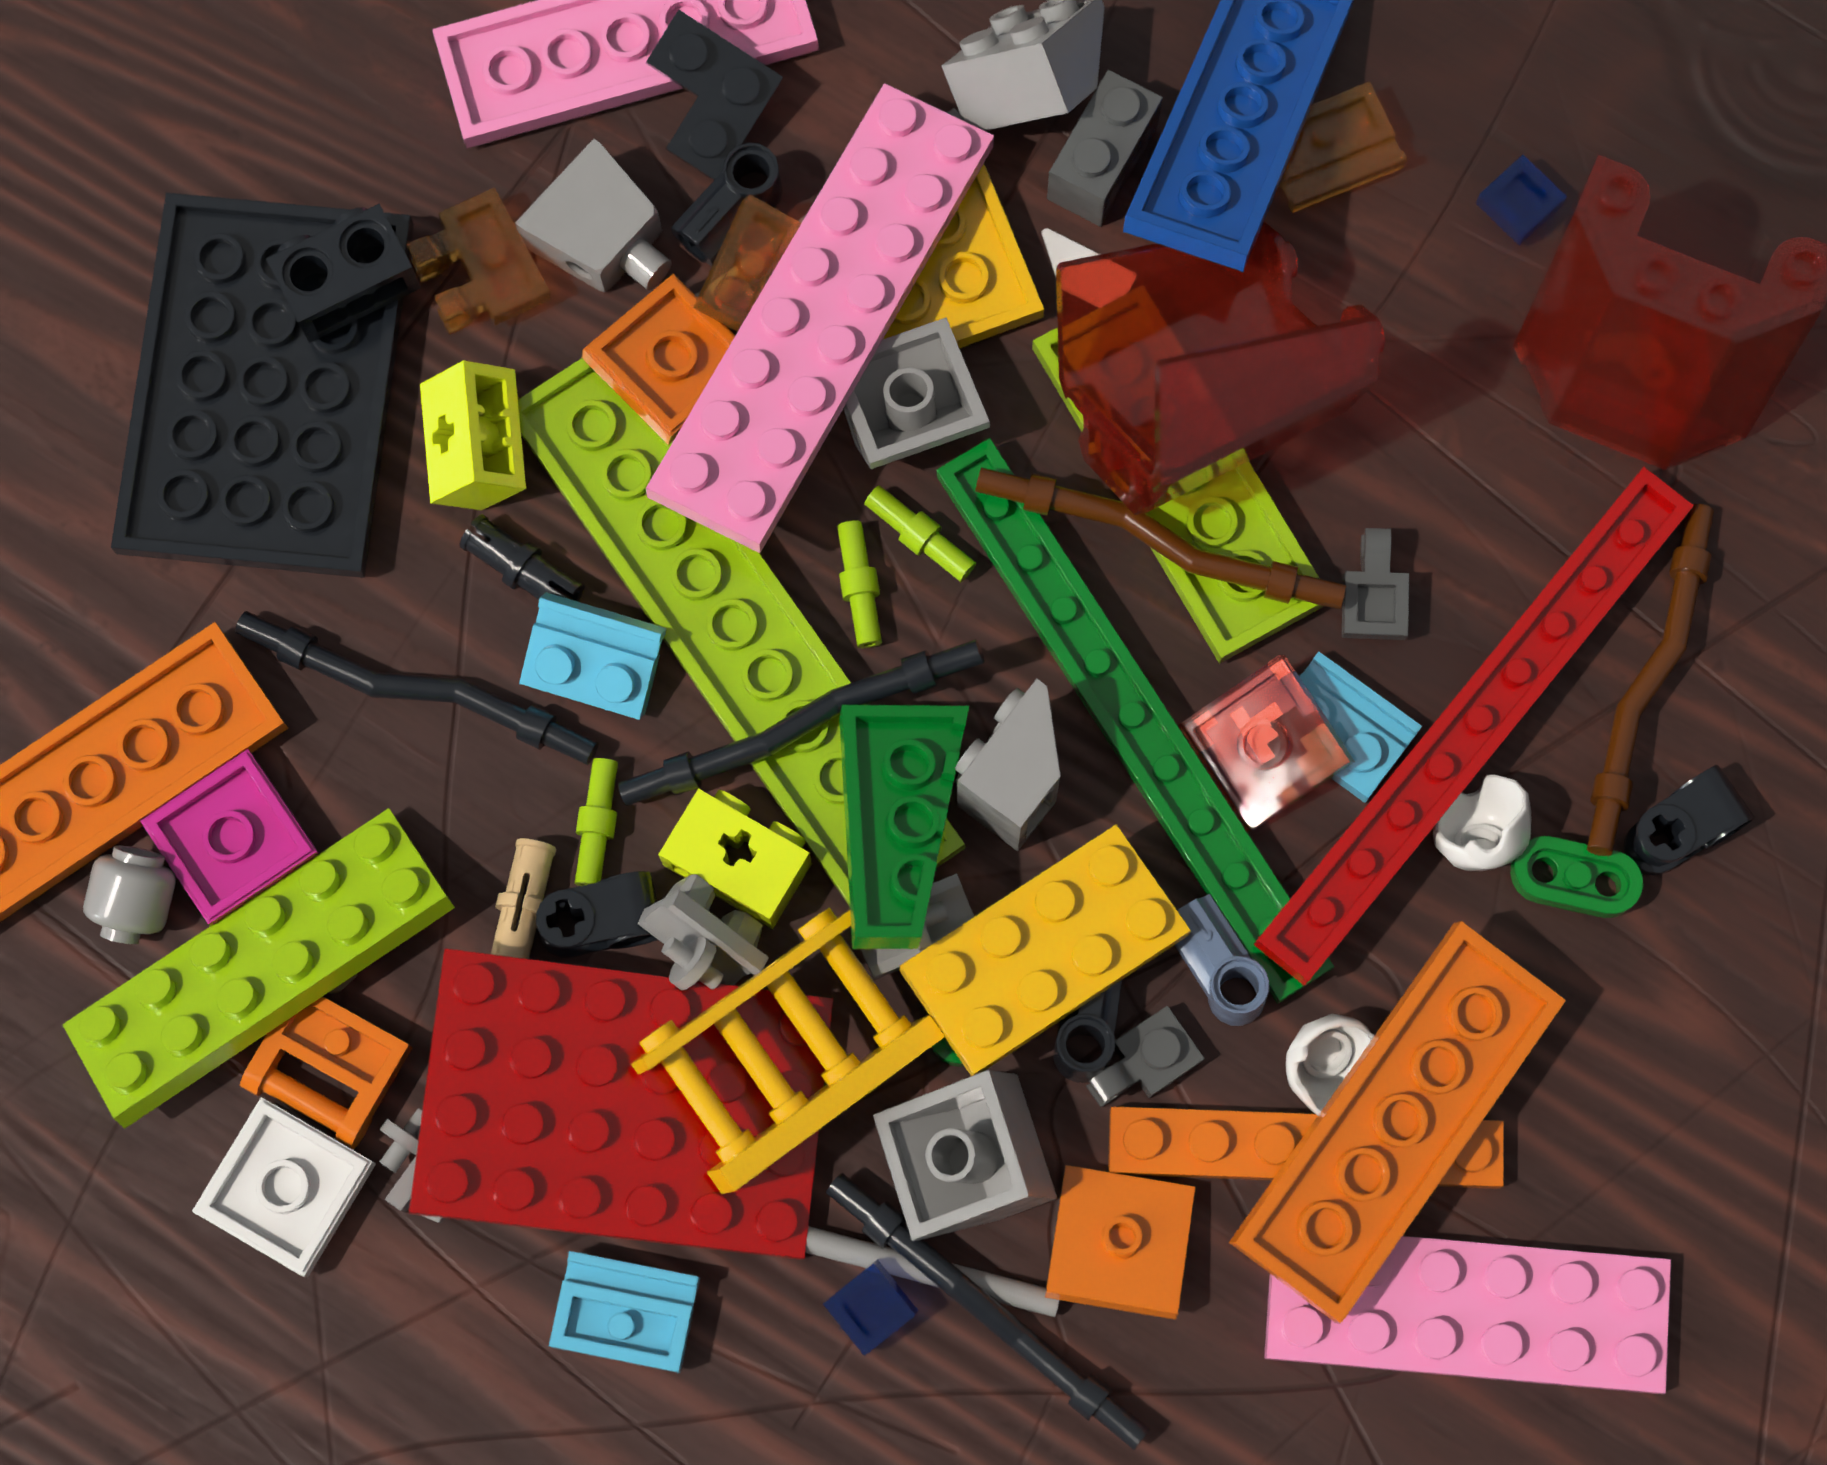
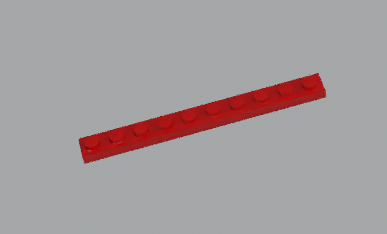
M1645 467L1641 469L1253 944L1302 985L1305 986L1692 509L1694 506L1692 503Z

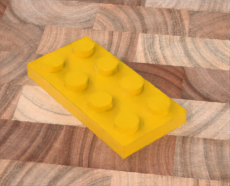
M1114 825L901 964L899 971L942 1031L945 1039L971 1076L984 1072L1186 938L1191 930L1119 827Z

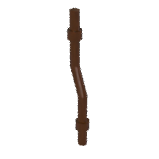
M983 467L980 469L975 492L1024 503L1023 510L1048 516L1049 510L1121 527L1188 573L1264 591V598L1289 604L1290 599L1294 598L1341 609L1346 585L1299 574L1297 573V566L1272 561L1270 567L1198 549L1130 503L1056 486L1057 479L1032 473L1031 478L1028 479Z
M1693 504L1694 506L1687 515L1682 545L1675 548L1673 552L1669 576L1674 580L1663 638L1616 706L1603 773L1595 776L1590 802L1596 807L1587 850L1598 856H1611L1613 854L1621 812L1629 809L1633 781L1628 776L1641 715L1687 649L1699 585L1707 581L1711 563V554L1706 550L1714 510L1704 504Z

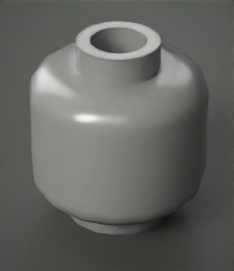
M119 845L114 846L112 854L103 855L96 859L91 870L83 912L91 921L102 926L101 937L124 944H139L141 934L158 933L165 927L176 885V876L173 871L163 865L165 860L163 855L141 848Z

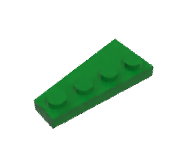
M842 705L839 722L852 949H919L969 706Z

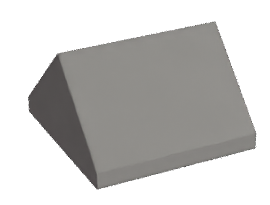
M947 318L883 339L844 406L855 445L870 469L990 428V421Z

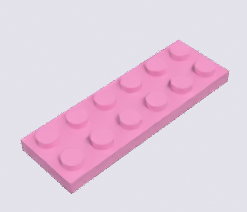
M536 0L432 30L466 147L471 148L682 89L681 86L646 64L647 59L678 9L764 65L818 51V39L806 1Z
M1402 1236L1342 1324L1332 1321L1270 1274L1264 1359L1665 1394L1671 1259Z

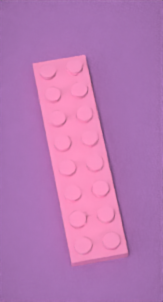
M885 83L883 84L646 487L647 498L761 553L991 152L994 135Z

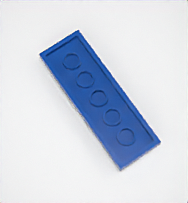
M1220 0L1126 213L1123 232L1242 272L1244 271L1350 14L1354 0Z

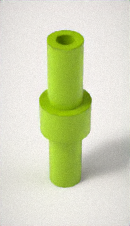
M878 485L865 500V506L900 533L898 540L917 556L925 553L958 581H964L976 566V562L940 534L942 527L923 511L915 514L882 486Z
M843 522L837 525L845 570L839 574L842 597L844 601L850 602L857 647L871 648L882 644L875 597L880 595L876 568L869 567L862 522Z
M593 759L586 806L579 807L576 834L581 836L575 877V885L577 886L601 881L607 840L614 839L617 812L611 809L618 762L611 759Z

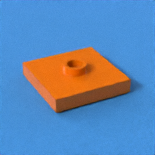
M672 274L583 349L582 359L669 445L676 438L736 335L684 283Z
M1066 1165L1045 1298L1176 1320L1195 1187Z

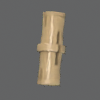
M520 838L516 840V851L506 892L498 894L495 907L501 913L491 954L529 959L537 928L536 913L544 898L556 848L545 842ZM529 881L528 887H527V891H526V895L524 896V900H523V904H522V899H523V895H524L526 883ZM521 906H522V912H521V916H520V920H519L518 929H517V931H515V929H516V924H517V920H518V917H519V915H520Z

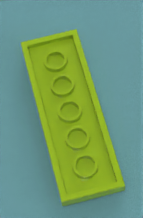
M1142 283L1033 340L1032 349L1123 502L1134 505L1198 549L1270 567L1272 561L1297 566V573L1319 578ZM1151 548L1219 664L1324 607L1294 598L1290 599L1289 604L1264 598V591L1188 573Z
M388 808L62 1025L113 1118L125 1129L455 907L397 818Z

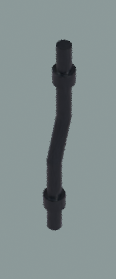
M245 611L237 622L236 634L277 652L276 656L279 661L300 671L305 667L311 668L370 697L456 703L517 732V740L539 750L547 746L586 765L591 763L599 745L597 741L556 723V715L535 705H531L526 709L462 678L380 673L317 644L318 638L315 635L298 627L291 626L287 630L249 611Z
M977 639L932 655H929L927 650L904 657L901 659V666L832 689L761 733L696 756H692L689 751L665 759L663 767L619 782L618 786L622 800L626 806L669 791H672L677 796L700 788L702 786L701 780L774 755L838 716L842 705H866L909 689L913 694H917L939 686L938 679L985 663L981 647Z
M841 1173L832 1182L826 1193L864 1224L862 1232L881 1248L889 1245L1003 1342L1071 1398L1068 1405L1089 1421L1092 1417L1096 1418L1133 1450L1139 1446L1151 1429L1110 1396L1113 1392L1111 1387L1094 1373H1091L1088 1377L926 1241L923 1239L912 1241L908 1227L905 1225L904 1214L888 1201L881 1205L844 1173Z

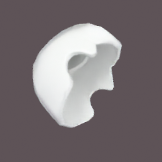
M1496 774L1486 775L1483 777L1479 790L1471 794L1461 793L1433 827L1432 835L1435 847L1455 867L1465 871L1491 870L1511 863L1522 855L1529 845L1532 819L1528 792L1517 780Z
M1330 1014L1303 1025L1286 1054V1074L1290 1088L1318 1116L1375 1035L1356 1018L1338 1014Z

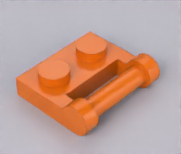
M321 997L266 1034L247 1066L240 1086L256 1096H260L263 1092L336 1132V1141L351 1149H355L365 1136L372 1122L373 1115L413 1047L327 998ZM284 1053L291 1054L359 1092L350 1108L343 1107L277 1070L278 1063Z

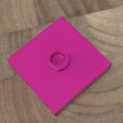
M249 749L140 820L209 926H212L319 854Z

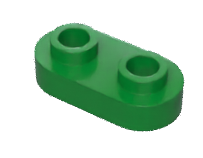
M1540 836L1529 840V845L1522 855L1512 861L1510 869L1514 887L1527 900L1601 918L1617 917L1628 911L1640 898L1643 889V878L1635 861L1622 852L1613 850L1611 856H1598L1587 850L1588 844L1551 836ZM1544 862L1551 867L1553 871L1551 882L1543 883L1535 879L1532 874L1534 863ZM1607 876L1614 881L1616 885L1614 896L1606 897L1597 891L1595 886L1597 877Z

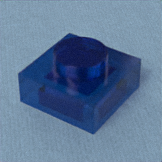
M1522 155L1479 194L1476 204L1520 245L1563 206L1567 196L1530 160Z
M878 1259L823 1303L864 1356L913 1318L919 1311Z

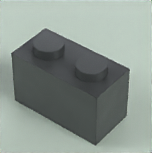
M1107 70L1049 171L1047 200L1101 227L1158 127L1163 97Z

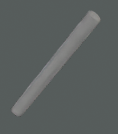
M808 1226L805 1253L938 1287L891 1247L881 1248L876 1243ZM953 1264L998 1303L1052 1317L1056 1316L1059 1300L1045 1298L1046 1287Z

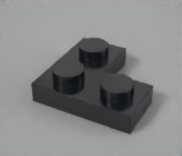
M679 9L646 61L648 66L697 97L665 150L713 181L723 171L724 161L729 152L743 143L783 79L781 75Z

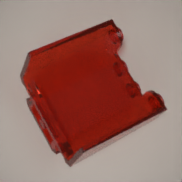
M1598 154L1555 242L1513 347L1521 364L1526 365L1542 399L1540 406L1549 424L1667 470L1686 462L1688 458L1721 445L1728 446L1748 436L1824 308L1827 300V244L1807 237H1795L1784 241L1772 254L1760 284L1637 236L1650 203L1648 183L1637 170Z
M1263 222L1243 272L1158 243L1059 263L1056 267L1059 380L1065 399L1070 398L1083 415L1084 428L1078 438L1084 461L1134 515L1147 513L1347 412L1378 380L1379 354L1382 353L1385 345V336L1380 319L1363 305L1357 304L1344 309L1341 322L1322 326L1313 323L1291 303L1292 279L1296 277L1298 271L1296 252L1292 244L1284 241L1282 236L1266 222Z

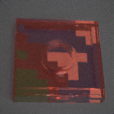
M1278 655L1178 725L1180 731L1247 833L1252 832L1355 762L1285 655Z

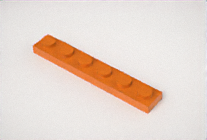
M1111 1107L1108 1172L1138 1176L1273 1180L1318 1116L1316 1114ZM1482 1120L1437 1187L1502 1188L1503 1121Z

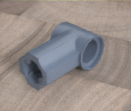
M1208 894L1202 898L1195 899L1177 910L1191 931L1186 938L1174 946L1208 997L1212 1013L1221 1022L1230 1026L1249 1024L1261 1015L1269 992V979L1265 969L1257 961L1251 959L1211 895ZM1242 978L1254 987L1256 997L1245 1005H1234L1222 996L1220 991L1221 985L1226 980Z

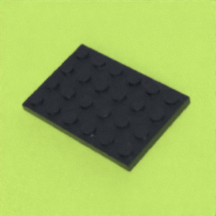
M166 193L111 542V549L117 555L365 578L404 297L309 343L266 261V258L276 254L278 248L289 239L300 235L313 236L334 226V222L339 216L351 209ZM385 213L409 260L414 227L411 216ZM380 246L366 247L359 252L355 261L363 264L374 262L382 255L384 248ZM323 273L311 274L301 282L299 289L302 291H314L325 283L327 275Z

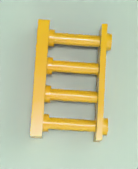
M827 908L798 929L804 941L682 1028L678 1029L673 1020H670L639 1042L646 1053L631 1063L637 1074L648 1071L661 1062L720 1146L716 1154L721 1159V1162L709 1170L707 1174L721 1194L736 1191L945 1037L930 1015L915 1020L910 1023L905 1015L897 1016L840 934L851 926L850 909L836 917L831 908ZM817 949L821 951L877 1031L873 1039L879 1047L860 1061L853 1052L848 1055L845 1053L788 971ZM766 986L826 1070L821 1076L827 1085L808 1099L801 1090L794 1093L736 1010V1007ZM713 1024L717 1027L773 1108L769 1115L775 1123L756 1137L751 1134L749 1129L741 1131L683 1048V1045Z

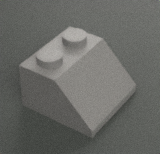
M986 1070L873 1115L912 1241L998 1221L1057 1199L1017 1074Z

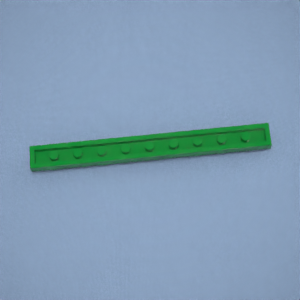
M990 438L936 470V477L1202 889L1206 895H1211L1251 959L1257 961L1265 969L1269 979V992L1275 1002L1279 1004L1332 971L1334 965L1327 958L1304 986L1253 945L1290 900L1289 896L1040 514L1023 510L1024 503L975 492L981 467L1014 475Z

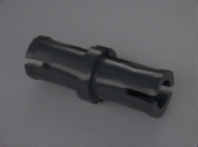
M484 514L477 516L471 525L477 529L476 532L490 541L489 543H486L468 529L464 532L459 544L460 548L464 551H469L503 575V583L513 590L521 587L538 600L546 592L566 598L554 590L556 588L577 602L583 594L585 584L575 580L541 557V548L530 541L526 544L521 543L491 522Z

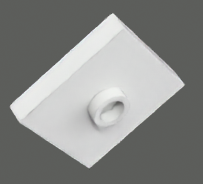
M261 1097L192 1212L301 1276L308 1278L376 1163Z

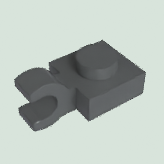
M1365 528V535H1361L1360 542L1362 572L1345 571L1343 575V584L1346 585V590L1342 603V638L1405 640L1408 637L1409 573H1390L1391 529Z
M1166 1006L1115 1041V1050L1122 1060L1092 1078L1086 1088L1100 1108L1137 1083H1139L1148 1098H1151L1201 1064L1205 1058L1170 1008Z

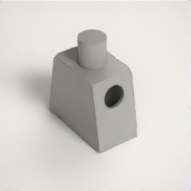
M595 139L584 148L515 222L524 247L602 292L610 290L625 273H628L647 290H651L663 280L671 267L672 262L652 246V243L662 232L658 211L606 149Z

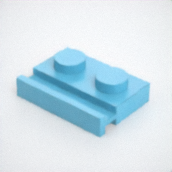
M546 592L539 599V611L536 623L533 624L519 684L640 720L646 712L660 657L659 651L667 628Z
M1318 651L1312 662L1297 679L1317 710L1304 718L1296 706L1272 722L1280 734L1276 739L1303 757L1309 751L1301 739L1326 723L1351 760L1328 777L1366 803L1422 726Z
M569 1251L568 1265L562 1282L549 1347L681 1373L700 1278L698 1276Z

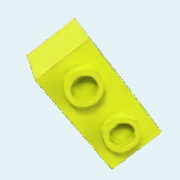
M463 360L421 383L420 391L430 503L484 510L525 490L526 482L515 369Z
M698 788L658 854L663 866L683 878L691 874L700 876L714 887L716 897L740 911L748 913L754 919L773 929L812 865L810 852L803 849L806 843L805 839L792 829L776 821H773L768 829L747 817L751 808L723 790H718L713 797ZM744 841L749 842L748 846L753 857L752 862L739 859L734 866H730L725 850L727 845L738 849L743 845Z

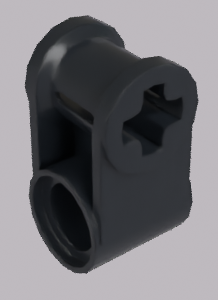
M1715 765L1682 785L1668 798L1643 814L1640 820L1628 831L1624 840V852L1635 861L1642 873L1660 875L1669 872L1703 849L1708 850L1748 825L1755 817L1719 765ZM1664 833L1670 843L1668 845L1663 843L1655 847L1649 837L1651 835L1654 837L1660 836Z
M637 871L619 874L597 883L558 890L549 894L540 903L536 913L538 936L543 947L555 956L573 958L598 951L636 947L657 941V938L637 924L644 909L657 902L651 873L649 871ZM570 911L571 918L574 921H580L575 924V935L563 937L561 930L553 927L558 923L557 914L560 912Z

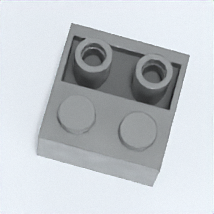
M1048 0L1041 4L1038 10L1029 12L1025 11L1023 5L1012 6L991 16L989 20L992 26L988 29L971 34L961 40L959 44L962 50L944 63L942 69L963 121L979 129L989 130L1066 114L1075 108L1098 85L1104 17L1103 1Z
M1038 679L1034 681L1026 693L1016 688L1008 696L994 717L999 723L995 727L992 737L986 744L977 738L966 750L955 767V770L959 772L955 780L957 784V807L1016 851H1019L1056 803L1060 781L1048 688Z

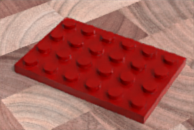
M445 948L408 1214L802 1260L805 1259L819 1130L736 1191L721 1194L707 1174L709 1170L721 1162V1159L716 1154V1151L720 1148L716 1140L661 1062L639 1075L631 1063L646 1053L639 1042L670 1020H673L678 1029L682 1028L739 986L719 984L715 989L711 990L701 981H697L690 988L680 990L669 981V977ZM762 989L736 1007V1010L794 1093L801 1090L808 1099L824 1087V1079L821 1076L825 1071L824 1067L770 990ZM805 995L830 1030L833 998ZM714 1024L683 1045L687 1054L742 1132L749 1129L751 1134L756 1137L775 1123L769 1115V1112L773 1109Z

